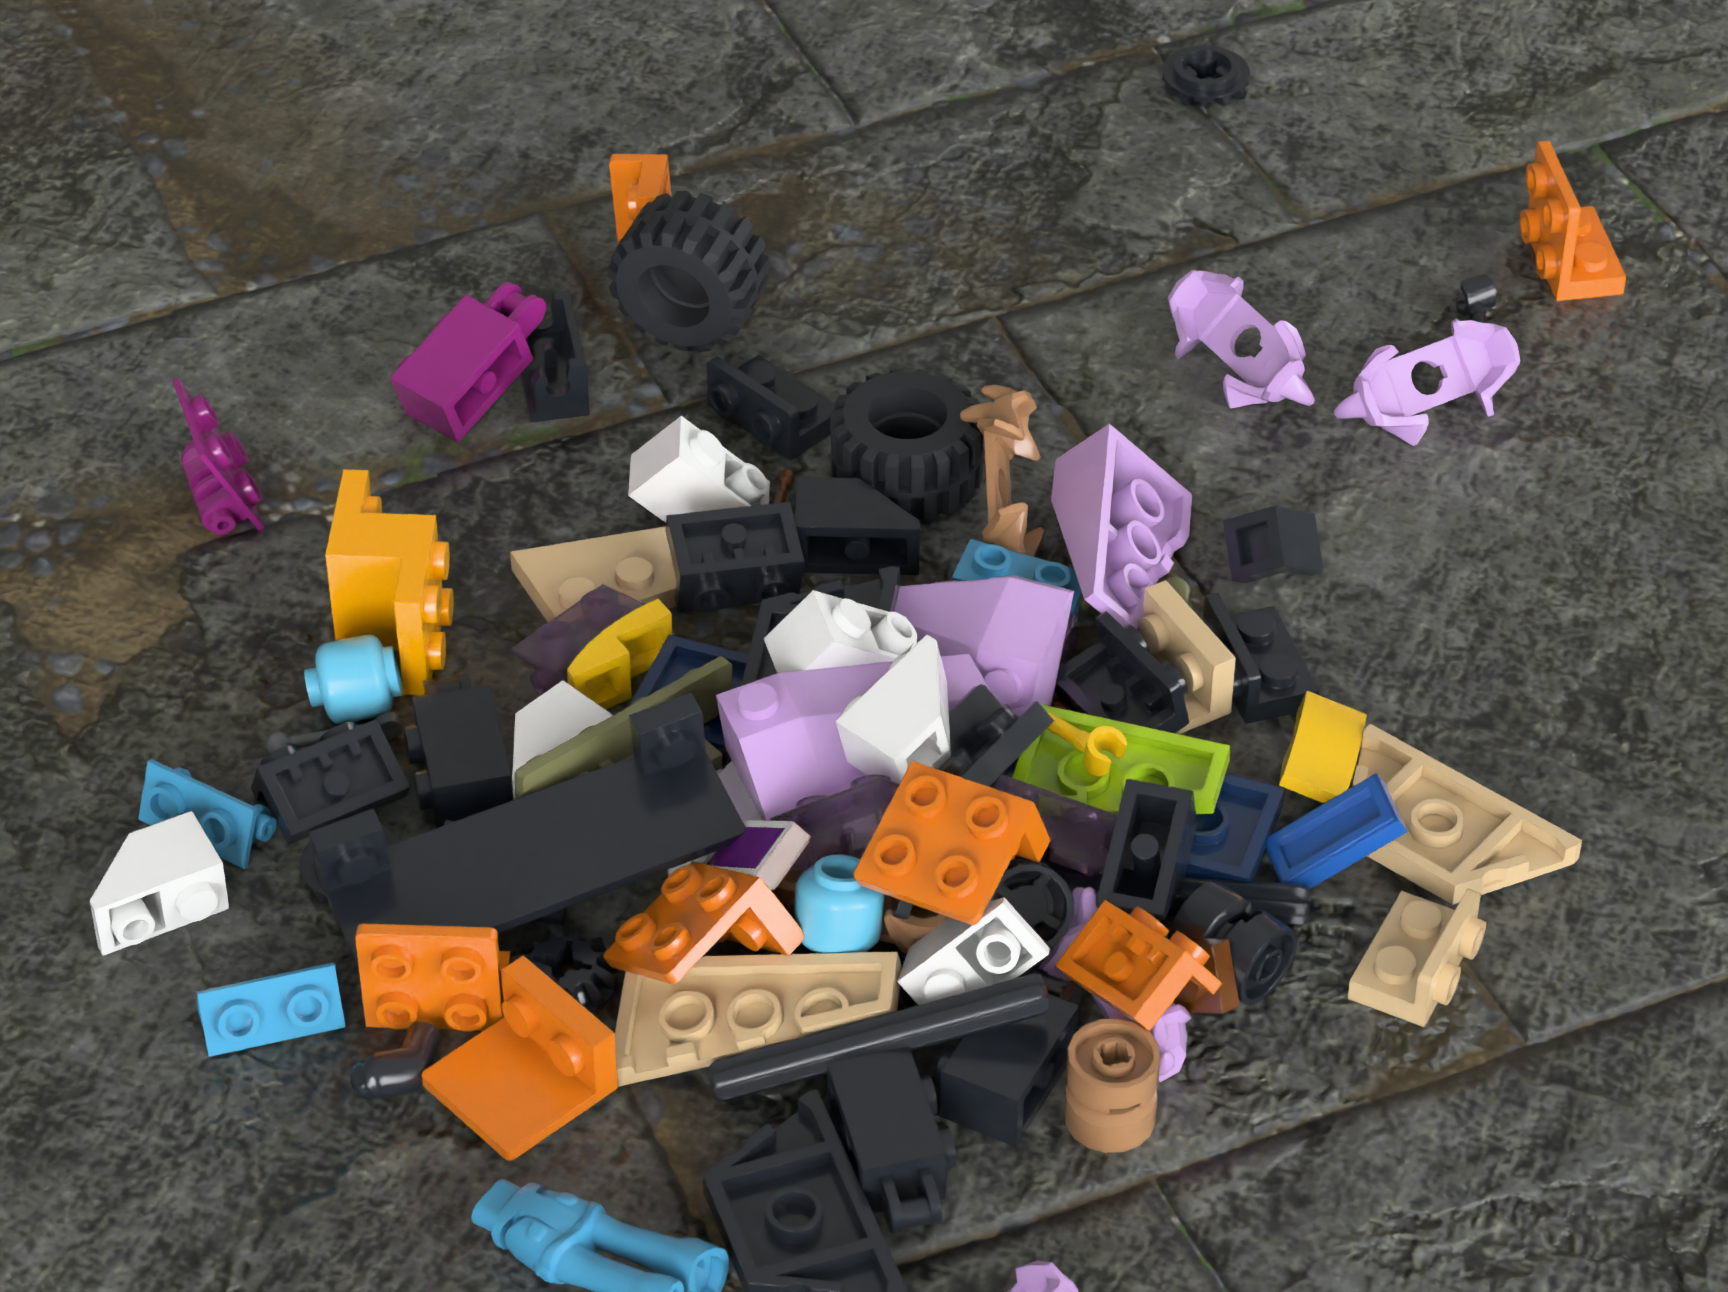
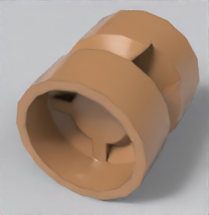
M1120 1018L1100 1019L1086 1024L1073 1035L1068 1046L1064 1112L1066 1127L1075 1140L1089 1149L1104 1153L1125 1152L1140 1146L1150 1137L1156 1123V1089L1159 1083L1160 1070L1159 1044L1152 1034L1139 1024Z

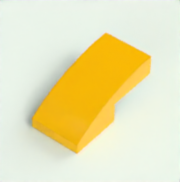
M656 599L614 622L591 640L575 657L567 668L568 684L605 710L631 699V677L650 669L668 635H672L671 612L659 599Z
M1306 691L1297 711L1293 738L1283 758L1279 786L1321 803H1326L1347 791L1357 762L1367 714Z

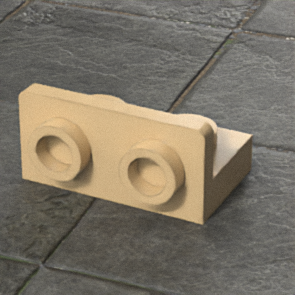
M1166 580L1144 588L1143 615L1139 620V632L1147 643L1150 654L1161 664L1165 661L1172 663L1181 673L1188 687V693L1184 696L1190 723L1176 732V734L1184 733L1230 714L1236 657Z
M1467 888L1454 910L1401 891L1350 979L1348 999L1425 1027L1437 1003L1446 1006L1450 1003L1460 979L1461 967L1459 964L1462 958L1474 959L1480 948L1486 929V921L1477 918L1481 893Z

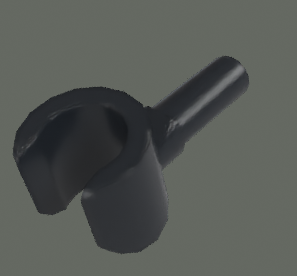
M1486 274L1462 280L1460 288L1463 293L1457 297L1455 305L1457 311L1463 316L1469 314L1472 321L1489 323L1485 309L1494 307L1497 300L1496 289L1491 278Z

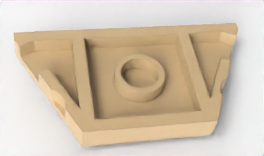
M1369 724L1364 729L1353 786L1377 773L1387 785L1408 830L1404 835L1367 855V857L1452 905L1460 902L1467 888L1483 895L1567 867L1579 859L1581 839L1374 725Z

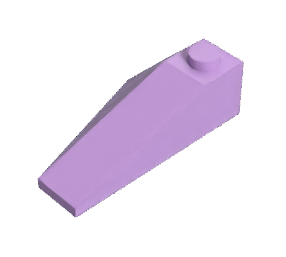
M1108 424L1055 459L1051 501L1084 600L1101 614L1107 611L1123 627L1130 624L1138 629L1139 620L1143 615L1144 588L1157 584L1159 578L1169 573L1174 564L1171 560L1174 551L1184 546L1189 537L1192 494L1118 430Z
M1014 575L957 582L953 580L934 582L932 584L900 586L894 612L906 616L907 620L913 625L917 633V643L926 635H929L937 640L940 656L970 654L990 691L1002 706L1008 704L1013 710L1034 701H1038L1042 705L1051 706L1074 590Z
M970 654L941 656L947 680L949 711L973 687L983 684L989 689ZM893 661L777 673L716 695L726 750L762 820L794 821L802 828L828 819L852 804L851 794L873 780L847 762L836 720L842 716L845 708L853 699L863 696L888 672Z

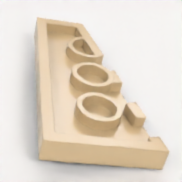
M665 527L510 552L513 573L564 646L601 633L623 616L656 599H659L667 609L676 606L675 591L677 580Z
M898 952L790 954L789 956L785 954L702 956L676 984H669L626 972L615 1029L618 1087L709 1067L717 1060L895 1012L898 1007L900 991L898 979L902 970Z

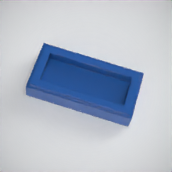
M1376 773L1270 835L1267 840L1266 850L1281 883L1303 884L1311 889L1404 835L1408 830L1387 785Z

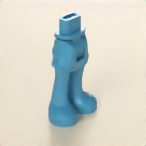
M500 1179L477 1202L472 1212V1222L490 1231L492 1240L497 1247L504 1250L508 1249L516 1259L533 1270L537 1276L546 1282L555 1284L567 1283L593 1292H721L726 1282L729 1270V1257L725 1249L698 1238H677L625 1224L606 1214L604 1207L599 1203L578 1198L569 1192H557L548 1189L544 1191L542 1185L530 1182L521 1188L505 1179ZM600 1250L612 1253L636 1263L651 1272L611 1260L598 1253Z

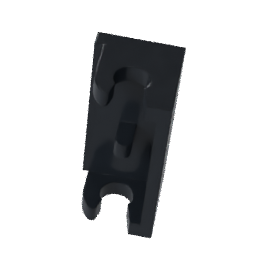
M570 290L553 292L550 304L552 316L545 321H541L526 338L533 360L522 371L520 376L530 423L590 415L587 364Z

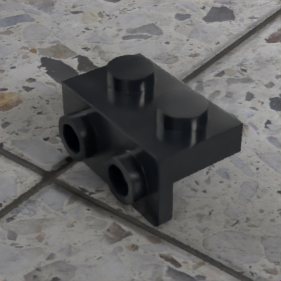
M1107 611L1096 617L1095 621L1100 640L1059 667L1054 692L1074 712L1170 733H1176L1188 725L1190 721L1184 696L1188 693V687L1178 669L1169 661L1161 664L1151 655L1144 638L1132 625L1128 624L1123 627Z

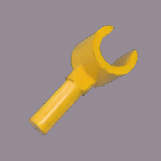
M1048 712L1054 721L1047 730L1073 744L1076 749L1084 753L1083 763L1085 769L1091 775L1097 777L1104 776L1110 771L1111 760L1097 750H1107L1117 758H1124L1127 742L1120 730L1110 726H1102L1088 733Z

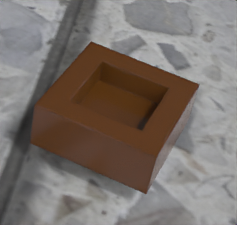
M1189 938L1209 954L1210 957L1203 966L1222 984L1213 995L1189 980L1174 999V1004L1182 1005L1189 1013L1224 1014L1240 1006L1229 939Z

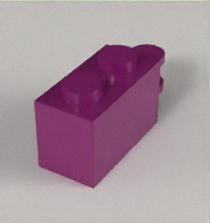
M505 282L500 285L484 304L465 295L451 312L445 314L438 321L435 329L420 346L402 360L397 371L390 377L405 413L459 443L533 360L526 338L541 323L545 315L546 303L544 299L536 295H529L527 297L522 295L521 288L512 282Z

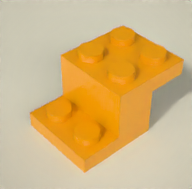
M343 469L325 554L335 641L373 634L378 637L383 647L393 645L394 650H399L403 695L423 696V681L432 679L433 670L444 669L446 636L445 632H440L441 626H451L453 620V589L443 588L442 580H447L449 573V543L438 541L436 515L382 513L381 497L371 496L369 471Z

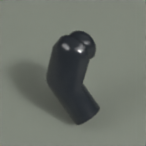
M420 1021L410 1024L401 1048L371 1054L366 1060L354 1065L350 1075V1082L354 1091L360 1097L370 1099L375 1096L378 1098L395 1097L410 1094L420 1089L423 1085L422 1072L432 1065L441 1041L440 1031L434 1025Z

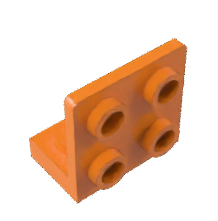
M1549 140L1538 141L1534 163L1528 164L1526 168V186L1529 194L1528 209H1523L1520 213L1521 236L1525 244L1531 243L1535 252L1538 276L1540 279H1547L1556 301L1624 294L1625 272L1594 206L1580 207Z
M911 761L853 876L860 886L961 922L976 925L980 922L1010 860H1013L1015 855L1039 863L1051 839L1034 802Z
M692 861L689 865L674 871L664 881L661 888L662 893L643 913L631 917L619 928L615 936L616 941L603 954V958L612 968L669 984H676L717 941L722 943L725 940L741 943L753 951H758L761 948L789 956L804 940V934L761 877Z
M360 924L357 926L355 940L366 1027L406 1029L409 1028L410 1024L421 1021L430 1023L437 1029L465 1032L484 1031L504 1017L502 1012V1003L504 1002L502 969L509 965L511 954L510 951H499L496 929L490 927Z
M524 955L502 969L504 991L502 1012L504 1017L422 1072L423 1086L508 1161L515 1160L618 1089L615 1033Z

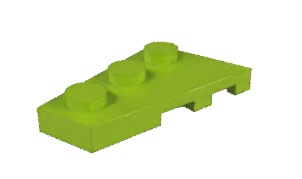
M1041 704L1047 713L1051 712L1081 731L1085 730L1091 733L1097 727L1110 726L1120 730L1127 742L1124 758H1117L1107 750H1097L1111 760L1110 771L1104 776L1097 777L1091 775L1085 769L1083 763L1084 753L1076 749L1073 744L1046 729L1019 756L1007 791L1009 794L1034 802L1043 822L1117 818L1126 779L1191 790L1194 793L1196 814H1213L1230 761V745Z

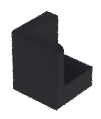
M1272 506L1223 520L1232 581L1248 583L1284 572L1308 576L1323 572L1314 513Z

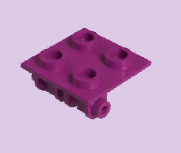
M178 377L172 380L193 438L192 441L186 444L181 455V462L189 480L203 525L206 529L213 531L217 535H225L230 533L235 528V525L249 518L259 531L265 529L256 504L263 501V497L252 476L246 469L242 468L243 465L249 462L242 444L232 431L225 434L220 432L217 428L220 425L218 417L202 393L193 397Z

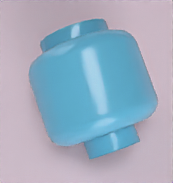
M373 634L322 644L316 651V667L304 670L311 706L324 705L327 716L336 724L366 720L390 712L394 703L393 697L403 695L402 682L393 645L383 647L378 637Z
M847 855L823 857L799 876L795 887L793 919L804 934V940L801 944L807 949L816 952V954L867 952L879 941L883 929L885 894L858 885L853 876L860 861L858 858Z

